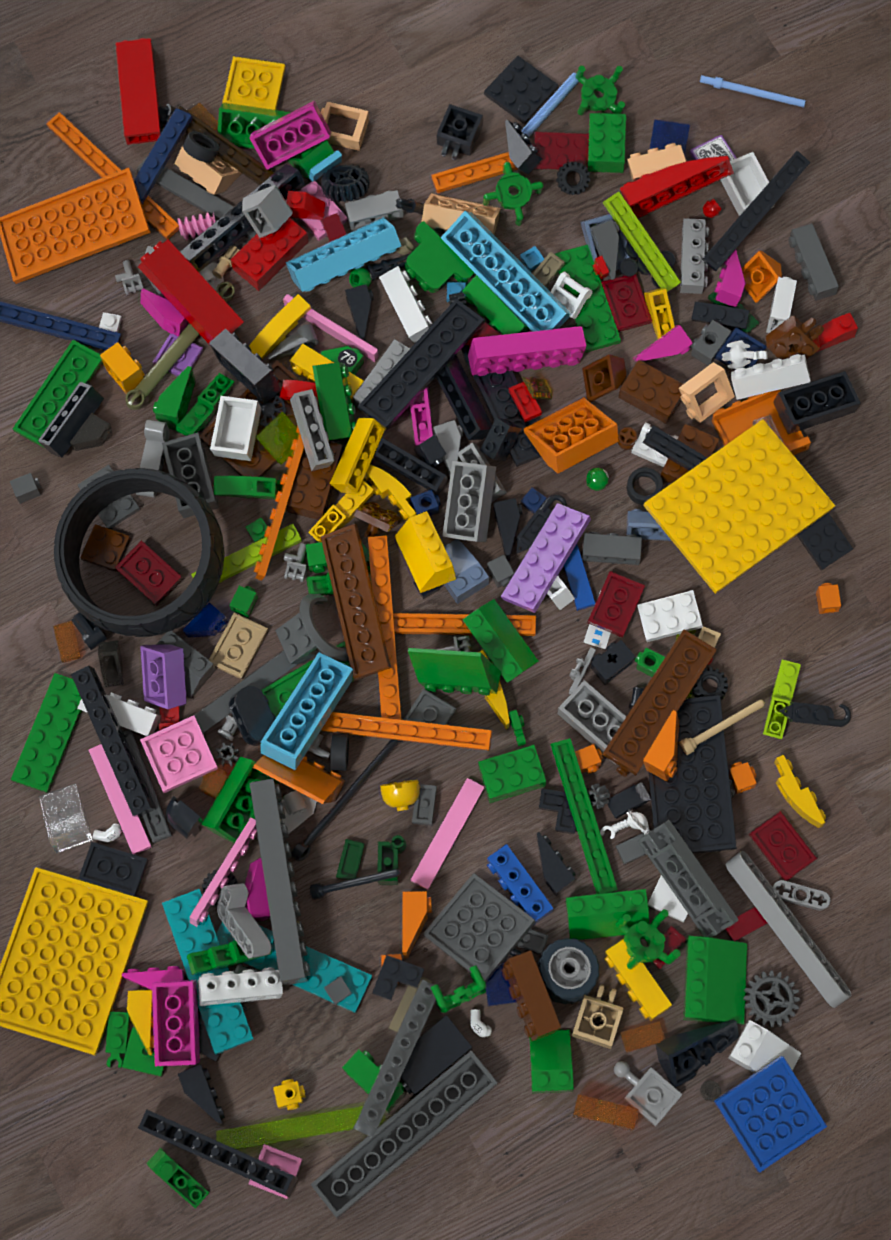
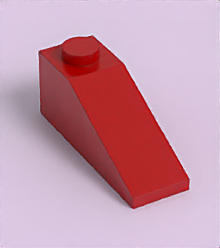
M851 313L834 318L822 325L824 330L817 337L820 343V350L817 352L855 337L858 327Z

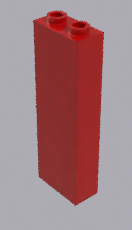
M151 38L115 42L126 143L130 145L155 142L162 132Z
M169 239L164 243L162 241L158 242L153 247L155 251L151 254L147 252L140 258L142 262L138 268L208 344L223 330L227 329L230 333H233L244 322Z

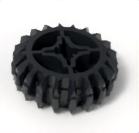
M354 164L333 166L321 178L323 194L326 195V198H330L331 201L336 200L337 203L340 201H344V203L346 201L352 202L354 199L359 200V197H363L364 193L368 192L370 185L367 171L364 168H360V165L354 166Z

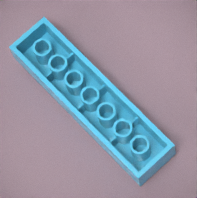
M464 211L442 235L441 239L532 332L559 329L572 315L472 212Z

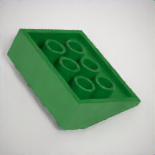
M408 648L418 682L425 687V690L435 692L436 689H440L447 693L460 691L464 694L478 692L485 696H489L490 693L497 694L501 671L482 653Z
M688 936L686 943L683 1020L722 1023L735 1019L737 1024L744 1025L745 1000H743V997H745L744 989L746 988L747 943L710 937Z

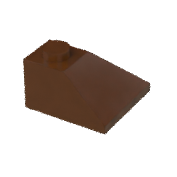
M609 354L582 368L587 400L592 402L619 388L627 376L624 358Z

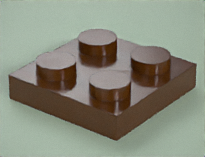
M95 524L80 558L83 561L116 572L117 569L115 567L121 562L131 538L128 535Z

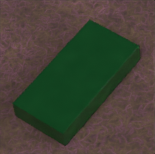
M345 839L336 878L343 880L357 878L365 843Z

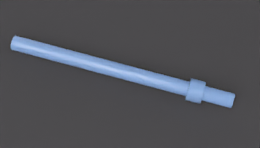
M701 75L700 79L701 83L713 85L714 88L730 89L803 108L806 101L724 81L723 78L719 77L711 78Z

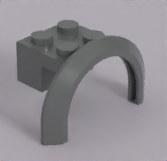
M308 594L304 596L300 602V613L275 630L290 664H305L317 655V648L324 655L336 661H349L347 649L336 647L329 643L321 635L312 617L313 605H323V602H327V598L321 594Z

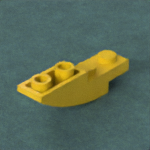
M369 465L364 480L371 483V487L375 490L374 494L376 496L380 495L382 499L388 496L393 506L397 505L400 509L399 514L404 520L415 516L416 512L409 504L412 497L410 492L389 473Z
M363 480L357 494L346 493L336 505L333 504L308 533L318 542H322L321 536L344 528L355 517L356 509L361 507L375 490Z
M784 755L777 757L774 763L781 777L777 779L776 785L781 794L801 817L817 828L823 827L826 817L823 810L817 807V798L814 792H810L808 787L801 790L800 780L797 776L794 777L791 771L793 767L790 760L786 759Z

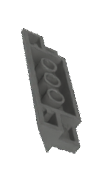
M670 820L662 823L637 840L704 937L711 938L739 920Z

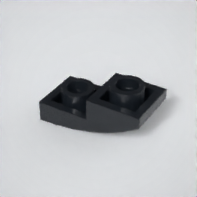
M643 782L608 799L609 803L607 805L614 818L618 819L632 809H638L649 802L651 796Z

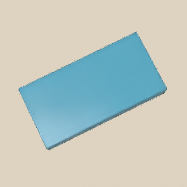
M339 150L310 170L309 178L312 182L320 178L328 169H332L333 166L335 167L341 163L342 154Z

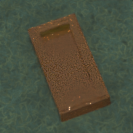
M69 621L53 626L62 663L81 658L73 622Z
M659 1021L620 1032L626 1053L649 1047L665 1040Z

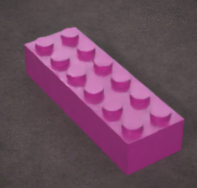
M582 326L473 338L468 358L472 375L484 376L488 373L502 374L506 371L520 372L531 368L538 370L549 366L556 368L567 364L573 366L580 363L586 349V342Z

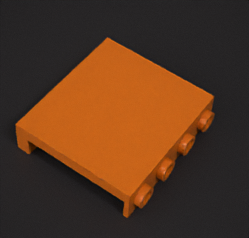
M781 389L750 396L748 400L743 402L737 401L729 408L718 409L712 417V423L724 446L762 419L793 455L808 450L811 441L808 436L804 437L801 431L788 435L773 404Z

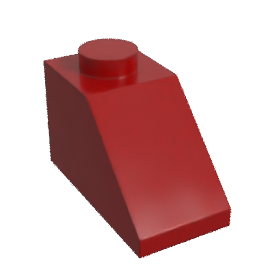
M288 191L287 203L293 211L289 218L314 220L324 218L326 202L307 192Z

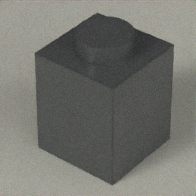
M31 473L10 481L14 494L20 504L40 496L38 489L41 488L38 478H33Z
M502 555L487 563V570L497 588L501 586L507 587L515 573L506 557Z

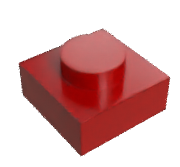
M603 256L595 258L593 265L595 274L599 275L601 279L608 277L609 270Z

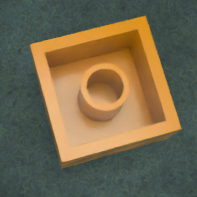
M117 342L103 352L100 357L106 371L127 394L130 390L137 387L145 374L141 370V364L136 359L133 360L131 358V353L127 347H122Z

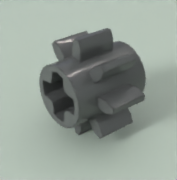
M222 743L223 747L221 749L216 748L219 755L215 758L217 761L222 760V767L226 764H230L233 767L232 763L239 759L236 756L239 753V749L233 750V743L229 746ZM230 752L231 756L225 758L224 753L228 754Z
M599 783L587 789L592 806L596 805V808L600 809L609 803L610 793L605 785L600 787Z

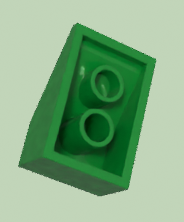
M187 366L159 396L158 402L155 401L153 412L155 413L156 420L166 422L171 430H176V426L186 416L196 384L192 367Z
M558 1030L554 1034L533 1042L529 1038L532 1094L573 1092L570 1030Z

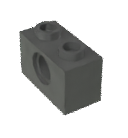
M714 320L709 325L706 324L701 331V337L699 339L696 338L691 345V356L707 366L713 363L717 353L731 335L729 329ZM710 340L714 344H707L705 341Z

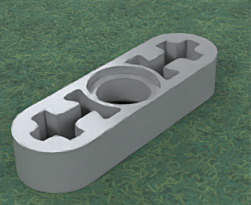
M779 880L773 885L774 890L783 901L819 911L826 909L830 904V897L824 891L784 880ZM783 885L784 890L790 891L791 887L794 890L792 891L791 898H789L790 893L784 892L780 895L779 890H776V888ZM803 890L806 893V899L803 901L798 900L795 896L796 891ZM810 893L814 894L812 898L818 899L819 896H822L823 901L826 902L821 906L818 905L816 900H811V903H808L811 896Z

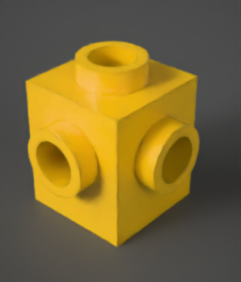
M293 1079L282 1081V1085L273 1087L279 1109L287 1108V1110H294L300 1108L299 1104L303 1103L302 1098L306 1097L304 1086H300L299 1082H294ZM293 1092V1096L288 1098V1094Z

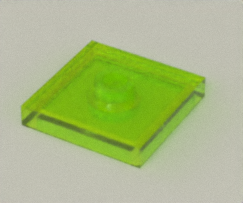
M281 412L256 438L281 465L293 453V450L290 448L293 439L297 440V427Z

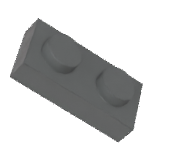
M419 784L420 795L414 803L412 824L432 826L437 786Z

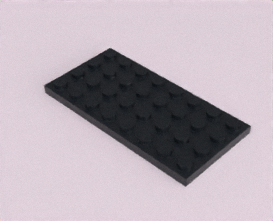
M720 695L685 699L677 712L679 737L676 767L678 769L674 777H669L668 781H665L649 772L654 829L670 820L693 854L736 850L724 730L696 745L697 748L689 755L684 753L679 743L685 738L689 739L691 737L693 739L723 721Z

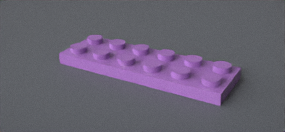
M557 503L501 595L502 599L535 613L589 524L590 516Z

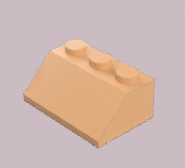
M676 143L666 145V149L663 150L654 148L648 150V154L641 155V153L630 155L627 163L632 182L640 179L644 174H651L663 168L686 162L681 145L676 146Z
M183 146L174 163L182 172L190 175L196 183L201 184L209 193L214 195L225 192L242 174L217 155L211 163L196 160L184 151Z

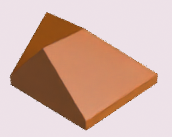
M761 250L741 268L745 280L744 288L755 303H758L777 284L778 277L782 278L781 264Z

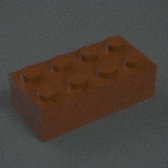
M328 442L334 454V462L330 467L311 471L305 448L303 449L286 505L288 513L320 520L327 512L334 488L330 482L343 455V446L341 444Z
M528 951L509 958L502 965V974L504 979L509 981L511 986L509 992L512 999H516L518 1007H516L520 1019L523 1018L525 1022L524 1031L526 1036L531 1038L533 1042L554 1034L561 1026L532 952Z

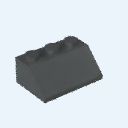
M172 631L166 632L156 645L171 644L183 648L186 696L192 699L216 669L212 662Z

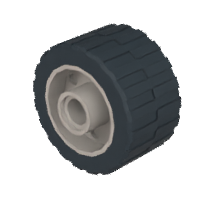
M564 938L550 944L544 950L537 964L549 998L556 1003L574 1004L583 1000L584 996H588L599 978L600 966L597 956L591 947L587 946L584 942L578 941V939ZM564 969H568L571 974L566 973Z

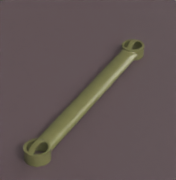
M229 282L218 284L216 292L224 301L229 302L233 299L234 286ZM228 288H230L232 294L228 297H223ZM190 323L137 387L126 394V405L130 409L138 410L143 407L146 397L197 338L199 333ZM138 396L142 398L140 404L132 405Z

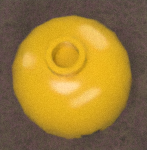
M418 780L380 785L383 801L390 807H397V811L408 810V806L414 804L420 795Z

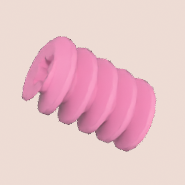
M208 212L205 218L199 214L198 220H196L194 215L191 221L185 217L184 223L178 218L181 236L186 241L189 239V235L195 239L196 233L200 236L216 222L214 212L213 217Z

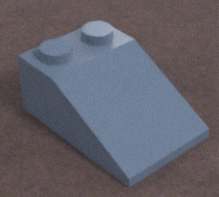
M610 214L581 221L586 244H588L593 261L599 257L589 227L609 219L615 222ZM620 228V232H618L619 242L616 270H619L620 263L624 259L631 258L625 252L627 241Z
M455 539L444 546L453 565L456 580L448 582L444 586L455 602L459 604L489 585V576L459 539Z

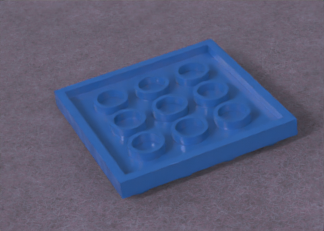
M780 1056L714 1101L759 1173L827 1127L783 1056Z

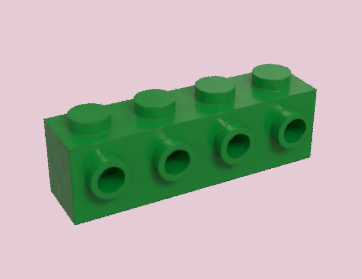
M477 275L462 290L466 295L465 299L470 304H475L478 308L477 312L483 317L486 316L490 320L488 322L490 326L495 330L498 329L502 333L501 335L524 333L530 329Z

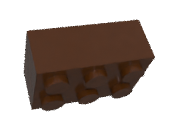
M638 360L621 386L619 398L667 424L682 401L679 387L683 384Z
M687 424L684 425L677 439L707 458L715 453L719 443V438ZM668 458L661 472V478L663 481L672 484L689 472V470Z

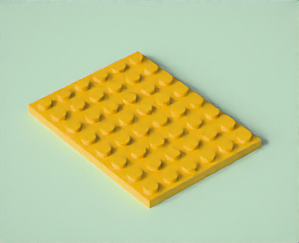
M763 419L650 498L643 505L715 594L835 507L834 503Z
M35 867L0 964V1027L96 1056L108 1023L109 1014L112 1011L123 979L122 973H125L148 901Z

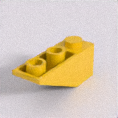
M152 990L128 991L127 1011L148 1054L152 1055V1049L154 1048Z

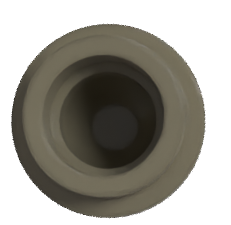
M406 236L403 239L400 238L401 246L397 248V252L401 255L412 253V250L415 248L413 243Z

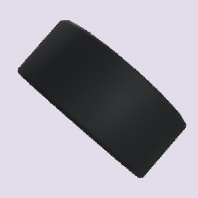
M195 131L188 133L183 145L184 151L188 155L206 163L214 161L220 148L213 138Z
M648 467L634 470L627 482L628 496L632 501L640 505H644L646 501L662 491L663 488L660 474ZM640 477L651 478L656 484L654 493L649 496H642L636 493L634 490L636 479Z
M333 733L330 754L331 770L346 771L349 760V734Z

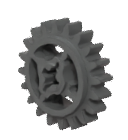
M773 970L769 972V976L763 971L761 979L757 975L754 976L756 983L753 981L748 982L751 989H744V992L749 994V996L743 997V1000L749 1001V1003L744 1008H751L748 1016L755 1014L754 1022L761 1019L762 1026L769 1022V1026L772 1028L774 1022H776L781 1027L782 1020L788 1023V1016H795L792 1010L799 1009L794 1003L799 1002L800 998L794 997V995L799 990H792L795 983H787L789 976L781 979V972L775 977ZM772 983L768 991L757 990L764 984ZM779 987L785 991L787 1000L780 995ZM770 995H773V999L776 1000L772 1004L769 1003L770 999L767 998ZM756 998L763 1003L764 1011H761L758 1007ZM774 1008H785L782 1013L771 1015Z

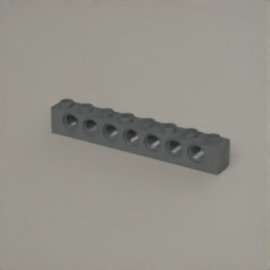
M423 979L353 1127L370 1137H373L436 1000L430 988L434 985Z

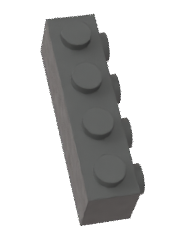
M813 224L792 229L788 238L789 245L795 250V259L802 267L801 273L803 278L807 279L810 295L814 296L815 301L836 295L839 286Z

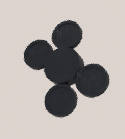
M628 242L625 246V252L631 258H626L620 263V272L626 277L634 276L637 271L643 275H651L630 242ZM670 251L661 252L667 263L672 267L675 264L674 254ZM652 276L651 280L653 285L660 288V286Z

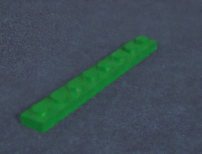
M571 738L554 742L550 745L596 894L618 890Z

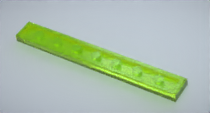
M363 1106L216 1131L217 1141L234 1149H242L354 1130L353 1127Z

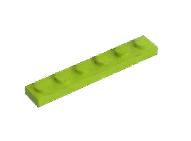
M620 192L603 202L604 206L660 288H665L668 292L681 283Z
M293 524L279 530L271 557L302 542ZM267 537L225 557L219 583L254 566L257 561L260 562L262 555L259 554L262 543H266Z

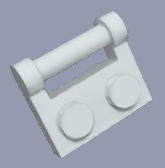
M563 272L560 274L551 293L572 313L570 317L576 319L584 303L592 295V290L588 287L584 288L571 279L568 273ZM565 284L569 285L579 292L580 295L578 298L565 290L563 286Z
M645 422L631 453L664 467L668 458L643 444L647 433L652 428L651 424Z

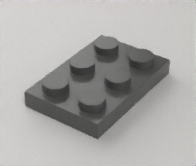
M107 465L79 483L78 487L81 490L98 477L114 471ZM127 495L109 504L98 516L108 529H112L138 512L140 508L131 495Z

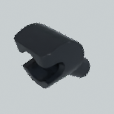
M167 104L168 107H158L160 121L165 125L176 109Z

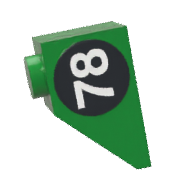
M349 346L325 350L320 353L334 363H345L348 371L354 375L364 364L362 352Z

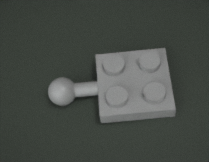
M619 1061L614 1066L616 1076L620 1078L625 1077L634 1085V1088L624 1100L655 1127L682 1096L678 1090L652 1068L641 1079H638L630 1072L628 1063Z

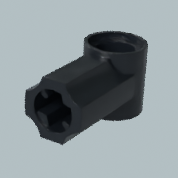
M80 612L71 619L91 651L107 640L100 628L95 626L93 622L85 618Z

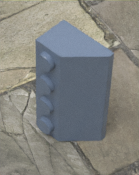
M640 509L628 511L626 535H636L642 538V540L672 541L649 512H643Z

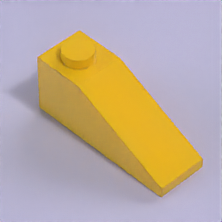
M665 288L644 292L657 339L675 327Z

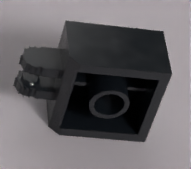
M449 104L436 135L437 145L443 146L441 155L446 157L449 149L454 150L452 153L453 160H457L460 152L470 156L483 127V115Z

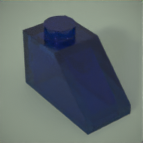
M209 602L183 631L188 638L216 636L225 630L228 621L226 616Z

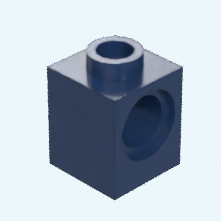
M432 490L411 497V505L416 515L426 511L429 516L439 513L441 503L438 495H434ZM424 502L431 503L429 507L422 506Z

